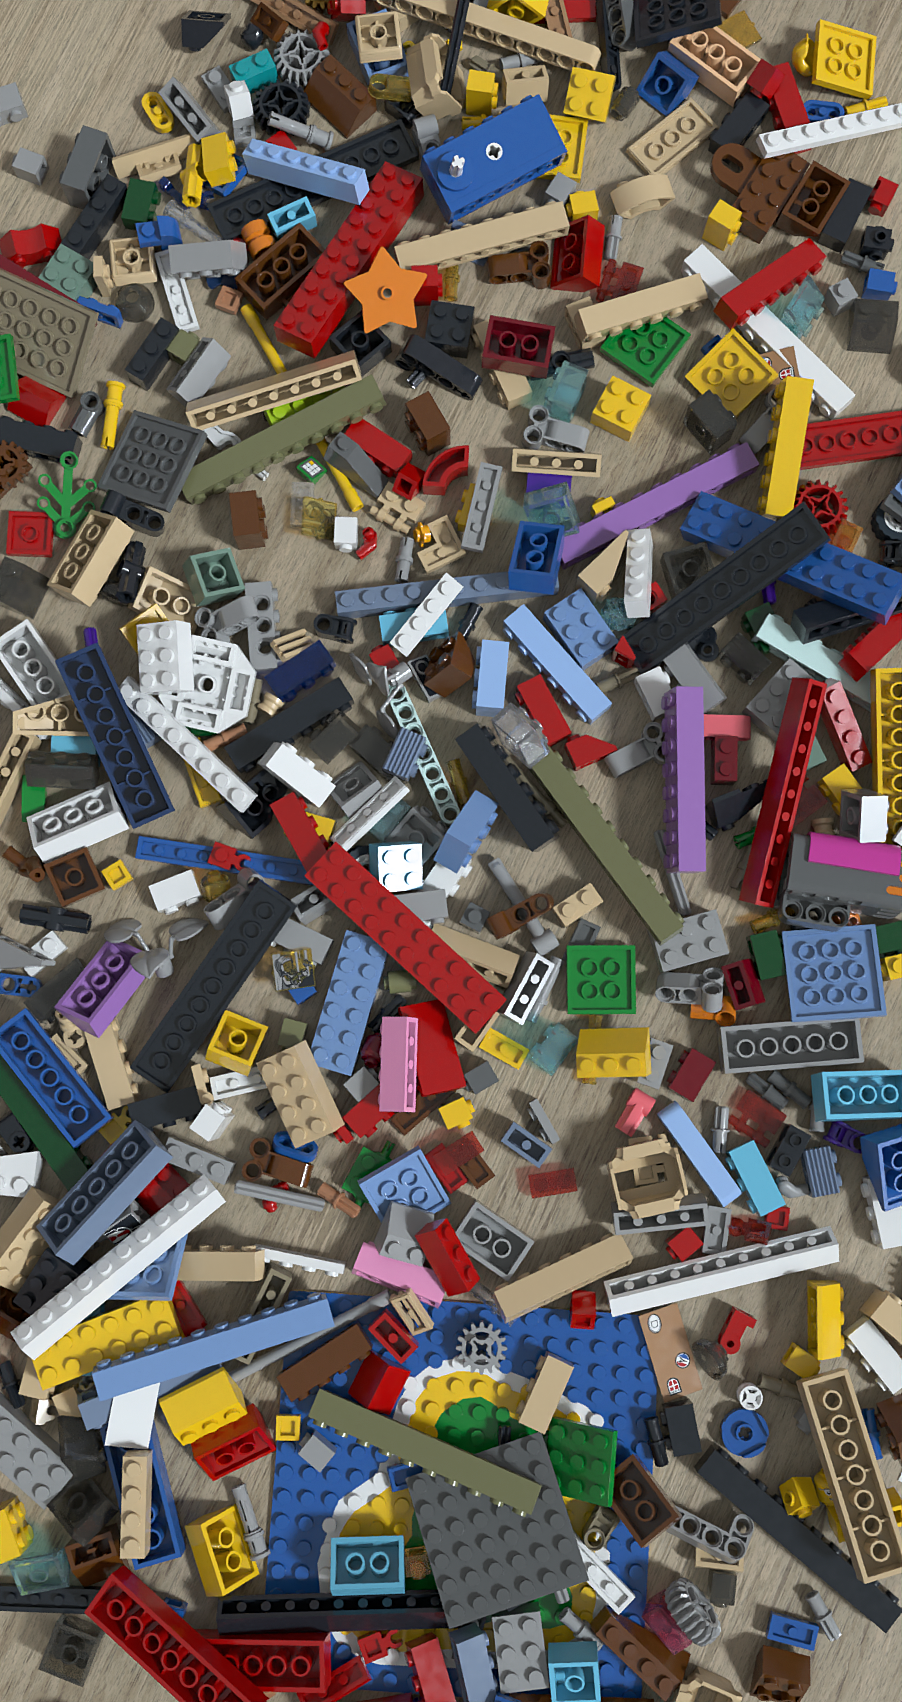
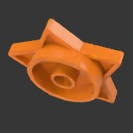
M384 247L379 248L368 272L343 283L362 305L364 333H368L388 322L410 328L417 327L413 299L425 281L427 274L401 269ZM386 288L391 290L389 298L383 295V291Z

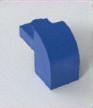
M157 216V221L135 223L140 248L160 245L161 251L168 249V245L183 244L179 223L172 217Z

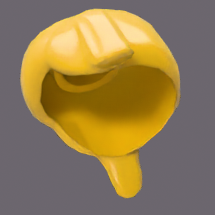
M806 33L805 38L795 44L791 53L792 64L795 70L805 77L812 75L815 44L808 37V33Z

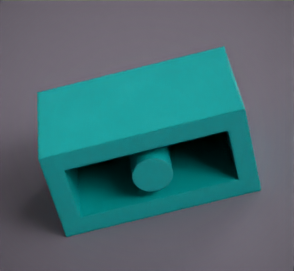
M267 48L228 66L232 82L244 80L250 94L261 90L262 85L268 87L269 81L273 84L276 83L278 78L276 65Z

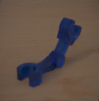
M163 176L158 181L161 185V190L167 195L170 194L183 210L190 209V207L182 203V194ZM213 191L202 193L201 203L198 206L200 209L208 210L207 204L209 203L206 201L209 198H214Z

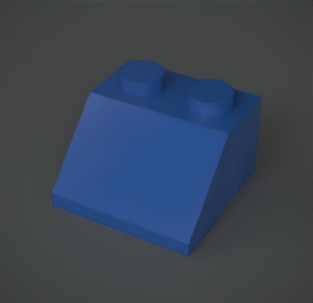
M662 51L656 54L635 92L662 114L668 116L688 97L700 76L668 51Z

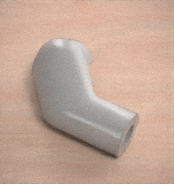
M782 1175L776 1178V1184L780 1193L787 1198L809 1195L807 1183L794 1186L788 1181L786 1176Z

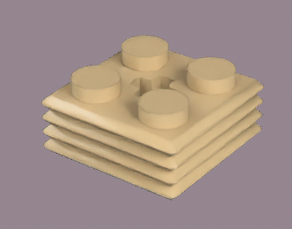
M397 11L355 16L360 63L403 58Z
M138 237L109 240L111 273L115 286L157 282L154 246L140 248Z

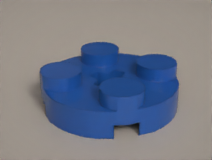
M744 1407L735 1408L720 1423L721 1439L725 1447L734 1455L751 1458L764 1450L767 1437H769V1429L766 1421L758 1412ZM741 1427L750 1428L751 1431L748 1432V1438L738 1435Z

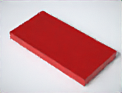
M437 999L399 1007L400 1017L418 1018L416 1079L421 1097L465 1088L466 1082L444 1004Z

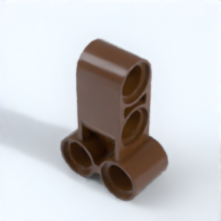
M535 241L531 244L530 251L490 256L487 258L489 283L506 284L531 281L532 285L537 289L547 288L551 281V267L548 264V245L543 241ZM541 253L543 256L537 257L535 254ZM542 273V274H545L546 276H545V277H538L537 274Z
M538 893L505 911L494 914L487 918L486 921L494 937L498 940L549 912L554 906V899L548 893ZM539 897L546 899L547 906L545 909L538 907L537 900ZM519 908L526 910L527 917L525 920L518 917L517 912Z
M257 1137L251 1142L249 1150L254 1159H250L242 1167V1175L246 1180L256 1181L264 1174L307 1188L314 1168L313 1164L301 1162L272 1151L271 1141L266 1137ZM262 1141L266 1144L267 1150L264 1154L256 1152V1142ZM249 1164H256L259 1167V1174L257 1176H251L248 1173L247 1167Z

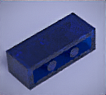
M319 639L264 678L278 699L282 702H290L297 697V693L303 688L307 690L315 685V680L321 676L327 677L334 671L333 668L336 667V664Z

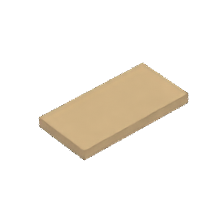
M690 97L630 145L626 153L646 175L652 172L666 174L708 140L715 128L719 129V127Z

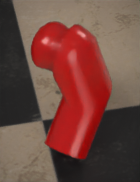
M285 1181L271 1186L272 1188L290 1191L289 1185ZM263 1199L262 1207L268 1213L276 1211L277 1203Z

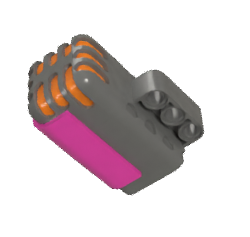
M808 832L807 835L792 833L777 890L779 920L787 925L837 932L846 926L850 913L885 919L896 917L902 912L901 847L881 842L859 843L856 838L817 832ZM785 908H792L795 912V917L788 916ZM809 911H813L817 914V921H814L809 917ZM837 915L841 923L835 924L831 916Z

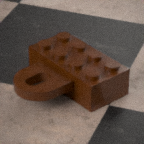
M728 143L718 148L710 163V171L716 183L738 197L733 207L742 212L740 218L742 225L739 231L760 244L810 166V163L794 152L765 159L763 157L762 159L740 144ZM722 159H729L738 165L741 172L735 173L724 166Z
M298 223L235 277L238 291L242 292L250 304L268 320L280 308L287 306L325 248L301 223Z

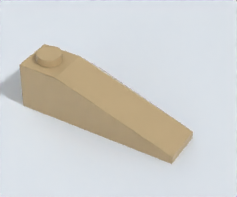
M71 695L13 711V735L89 736Z

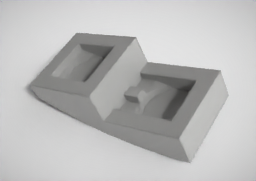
M254 116L235 121L232 119L236 148L247 147L252 139H256Z

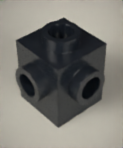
M866 226L861 236L859 255L862 257L867 255V258L874 261L884 260L888 252H892L894 246V239H891L892 229H886L883 226Z

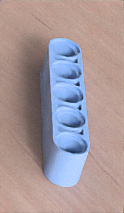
M675 1100L657 1113L662 1124L723 1208L742 1195L737 1184Z

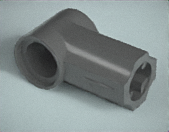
M93 391L83 393L80 399L81 405L68 427L77 435L87 438L97 417L101 416L105 410L103 401ZM92 401H97L94 407L89 408V404Z

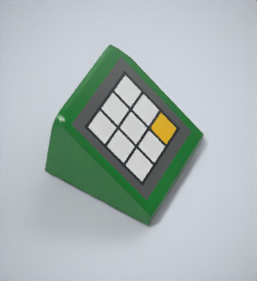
M310 456L296 467L297 473L312 486L328 471L313 456Z

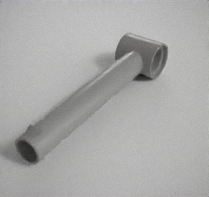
M500 858L488 864L489 868L498 879L513 906L526 900ZM519 908L518 914L522 920H525L527 912L524 908ZM537 918L525 924L533 936L530 942L537 954L543 956L559 946V942L550 928L544 930Z

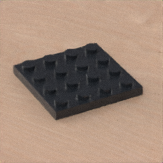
M633 0L637 49L722 25L720 0Z

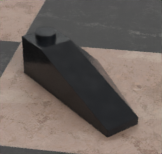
M264 768L245 782L258 796L244 812H239L226 798L216 806L233 827L250 839H253L269 825L274 815L270 804L283 798L289 789Z
M768 779L764 780L761 784L753 783L743 788L742 791L739 788L711 799L705 808L713 827L716 830L722 829L723 832L735 828L734 823L739 821L763 800Z

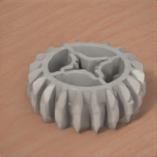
M297 29L296 34L289 31V37L282 35V42H277V49H274L273 61L276 65L277 74L280 75L283 82L285 79L288 80L289 84L295 81L297 87L304 85L306 88L314 69L330 55L328 48L320 51L313 35L309 34L307 29L304 33Z
M683 1577L673 1581L664 1592L665 1602L668 1604L667 1609L671 1612V1617L674 1618L676 1625L681 1628V1631L694 1644H698L701 1647L711 1644L721 1632L720 1621L717 1619L718 1615L715 1613L714 1607L691 1580Z

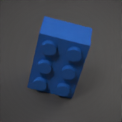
M520 521L508 570L509 590L554 595L564 548V525Z

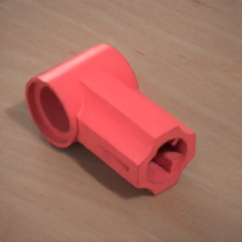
M636 1087L630 1094L625 1104L626 1107L614 1127L632 1137L643 1117H646L651 1111L656 1099Z

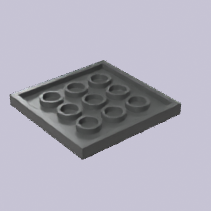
M134 410L97 487L104 492H107L108 489L117 491L128 500L171 513L208 435L203 430Z

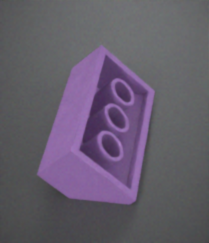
M106 941L54 1006L55 1009L82 1031L100 1038L146 978L136 972L130 963L131 958L142 950L124 942L110 943Z

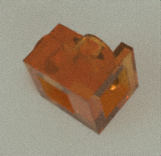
M425 1546L405 1549L406 1578L412 1577V1579L418 1580L431 1574L432 1569Z

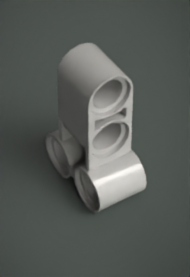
M434 114L413 119L412 136L416 148H419L421 158L430 147L435 146L438 148L442 146L438 136V123Z
M775 389L770 391L765 397L764 403L767 410L738 440L742 444L747 442L754 455L767 443L768 432L773 428L774 421H771L770 418L772 408L776 407V405L771 402V396L774 395Z
M535 405L529 412L528 427L524 431L522 445L524 448L539 449L541 445L562 451L585 452L590 431L579 425L550 418L548 409L545 406ZM541 416L543 420L536 421L533 417ZM535 436L538 440L532 442L527 437Z
M253 596L240 597L216 611L205 607L199 608L194 617L195 623L199 627L204 628L201 637L228 643L230 642L229 636L260 619Z
M648 723L642 731L641 739L604 758L614 778H618L651 760H654L659 765L665 764V758L659 757L657 750L662 748L663 743L661 742L663 732L659 723ZM647 730H656L658 737L655 739L648 737Z
M250 867L242 869L237 875L238 884L205 906L204 912L215 930L226 928L259 879L264 881V878ZM254 877L253 881L248 884L249 880Z
M715 967L705 969L703 974L664 972L657 977L655 996L661 1002L698 1004L702 1006L704 1011L716 1013L722 1009L724 974L721 969Z

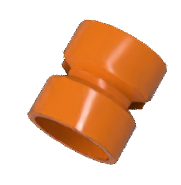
M263 219L253 220L247 223L241 230L246 245H249L248 250L253 261L276 243L273 236H271V231L266 221Z

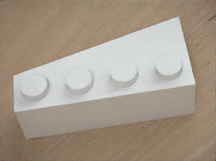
M40 1151L0 1156V1195L24 1198L31 1187L40 1190L44 1156Z

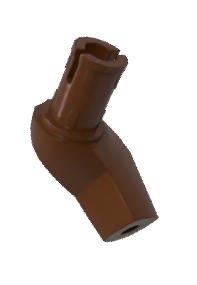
M12 845L3 853L2 857L18 868V874L30 878L35 882L45 878L46 870L44 863L38 856L26 858L13 848Z

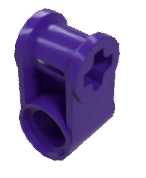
M831 1121V1127L823 1139L853 1153L862 1154L861 1148L856 1149L853 1141L856 1137H862L866 1134L842 1121Z

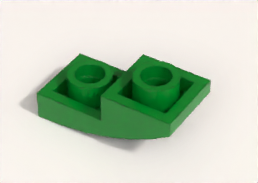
M23 775L22 822H27L26 817L46 809V775Z

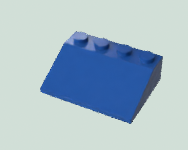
M902 1124L860 1137L862 1159L883 1211L902 1206Z

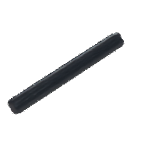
M457 0L443 69V79L440 84V89L447 91L450 95L470 0Z

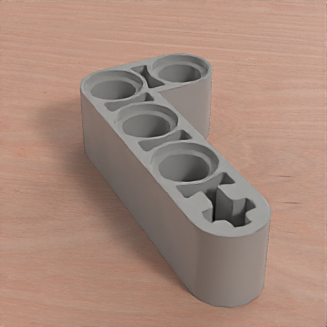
M676 1506L683 1517L677 1522L676 1527L673 1524L666 1532L729 1564L736 1563L744 1557L754 1531V1523L749 1516L745 1514L737 1515L730 1521L727 1530L724 1531ZM683 1522L692 1524L693 1533H687L684 1530ZM736 1522H742L745 1525L746 1533H740L737 1530ZM706 1533H711L715 1537V1545L707 1543L705 1539ZM729 1544L737 1548L738 1554L736 1557L729 1554L727 1549Z

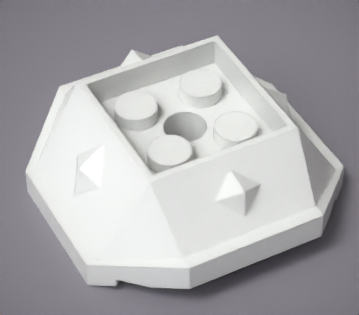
M191 635L194 691L160 694L159 699L163 706L184 726L221 733L248 716L257 672L237 644ZM210 678L213 681V688L210 691H206L204 682Z

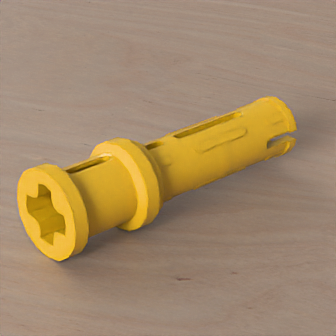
M107 381V396L103 402L106 411L100 447L106 450L109 447V450H114L119 410L123 408L121 401L126 385L118 381Z

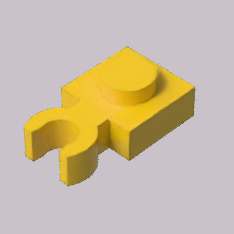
M127 1105L122 1109L119 1117L113 1113L114 1119L99 1130L110 1145L127 1129L126 1124L132 1123L131 1118L126 1116L128 1111Z

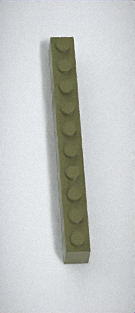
M371 374L193 466L182 488L186 499L192 505L201 504L207 500V497L224 492L226 487L242 483L251 474H259L265 470V467L282 462L286 456L292 453H300L309 444L319 443L325 436L340 432L344 426L350 423H358L369 413L379 412L387 404L373 375Z
M549 746L527 760L528 769L659 946L663 945L683 931V918L677 911L673 912L668 906L670 901L663 892L659 894L656 890V882L651 875H645L641 870L643 865L636 856L632 858L627 851L629 847L624 839H618L614 834L616 829L609 820L605 822L602 818V810L597 803L592 804L588 799L589 793L583 785L579 786L574 780L576 776L569 767L566 769L561 763L563 759L558 751H552Z
M319 1388L308 1417L314 1419L313 1424L326 1429L328 1425L335 1428L334 1433L345 1438L348 1435L356 1437V1443L369 1448L371 1444L378 1447V1452L387 1457H391L392 1454L401 1457L400 1462L407 1466L413 1467L414 1464L423 1467L422 1472L433 1477L436 1474L445 1477L444 1482L458 1487L459 1483L467 1486V1492L480 1497L481 1493L490 1497L489 1501L498 1506L503 1507L504 1503L513 1507L512 1512L523 1517L527 1513L532 1514L543 1485L388 1416L369 1410L356 1402L323 1388Z

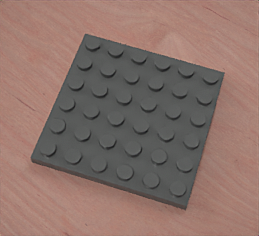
M540 1432L475 1454L543 1484L531 1515L528 1513L525 1517L512 1512V1506L505 1503L503 1507L493 1504L489 1501L490 1497L481 1493L480 1497L467 1492V1486L460 1483L458 1487L444 1482L445 1477L439 1474L433 1477L422 1472L405 1478L449 1629L589 1581L543 1435Z

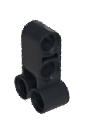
M107 490L99 509L101 513L115 516L128 527L149 536L158 537L163 534L165 521L160 513L127 500L124 495L117 491ZM131 512H137L140 517L137 520H131L128 515ZM156 520L161 525L159 528L153 529L149 526V523Z

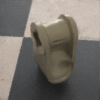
M595 1505L590 1518L582 1529V1538L589 1550L598 1551L602 1549L620 1522V1518L610 1507ZM591 1532H598L599 1538L595 1542H590L587 1540L588 1535Z

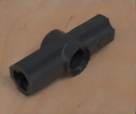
M591 348L572 352H555L550 357L547 378H564L568 373L594 368L593 351ZM562 362L565 364V366L559 367L556 365V363ZM529 376L530 381L543 379Z
M137 540L130 541L126 546L123 560L116 574L119 580L115 596L119 602L124 604L133 603L136 600L139 584L145 574L143 562L146 548L142 542Z
M23 904L19 914V923L40 926L43 929L64 932L65 930L88 934L92 924V915L70 912L68 909L52 906L46 908Z

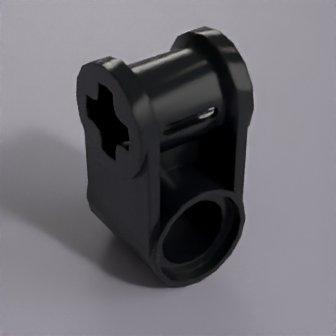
M389 86L385 90V111L396 120L401 119L404 126L411 129L413 119L422 115L415 109L412 97L397 86Z
M885 540L879 542L881 552L880 560L877 561V564L887 568L902 566V541Z
M319 614L315 617L314 631L318 637L344 644H353L354 639L352 635L354 626L357 625V620L328 614ZM326 622L330 626L327 630H320L318 625Z
M11 1110L0 1118V1135L11 1150L19 1153L30 1152L35 1148L34 1142L29 1138V1135ZM21 1138H25V1141L23 1142L24 1146H20V1144L22 1143Z

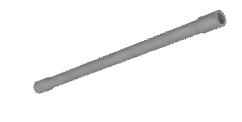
M386 1289L370 1297L362 1304L333 1318L334 1327L291 1340L252 1360L249 1365L244 1364L228 1374L236 1383L366 1314L381 1309L391 1303L389 1301L390 1291ZM159 1407V1416L162 1421H166L167 1419L162 1408Z

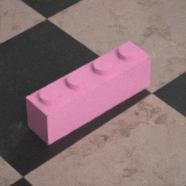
M382 1017V1024L380 1026L382 1041L379 1051L381 1058V1070L379 1072L380 1094L378 1096L379 1111L415 1112L418 1018Z
M363 1242L352 1274L396 1292L402 1290L406 1292V1289L411 1287L419 1301L435 1308H439L445 1294V1290L434 1270L424 1267V1263L421 1267L378 1254L374 1242Z

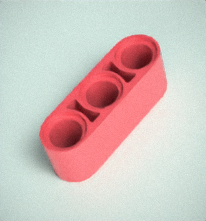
M704 714V740L711 741L714 736H738V741L751 740V717L746 715Z

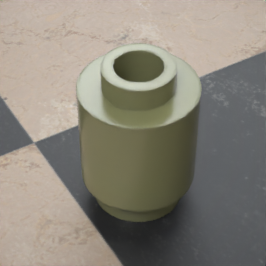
M406 969L387 971V976H383L384 990H389V994L411 992V989H417L416 979Z

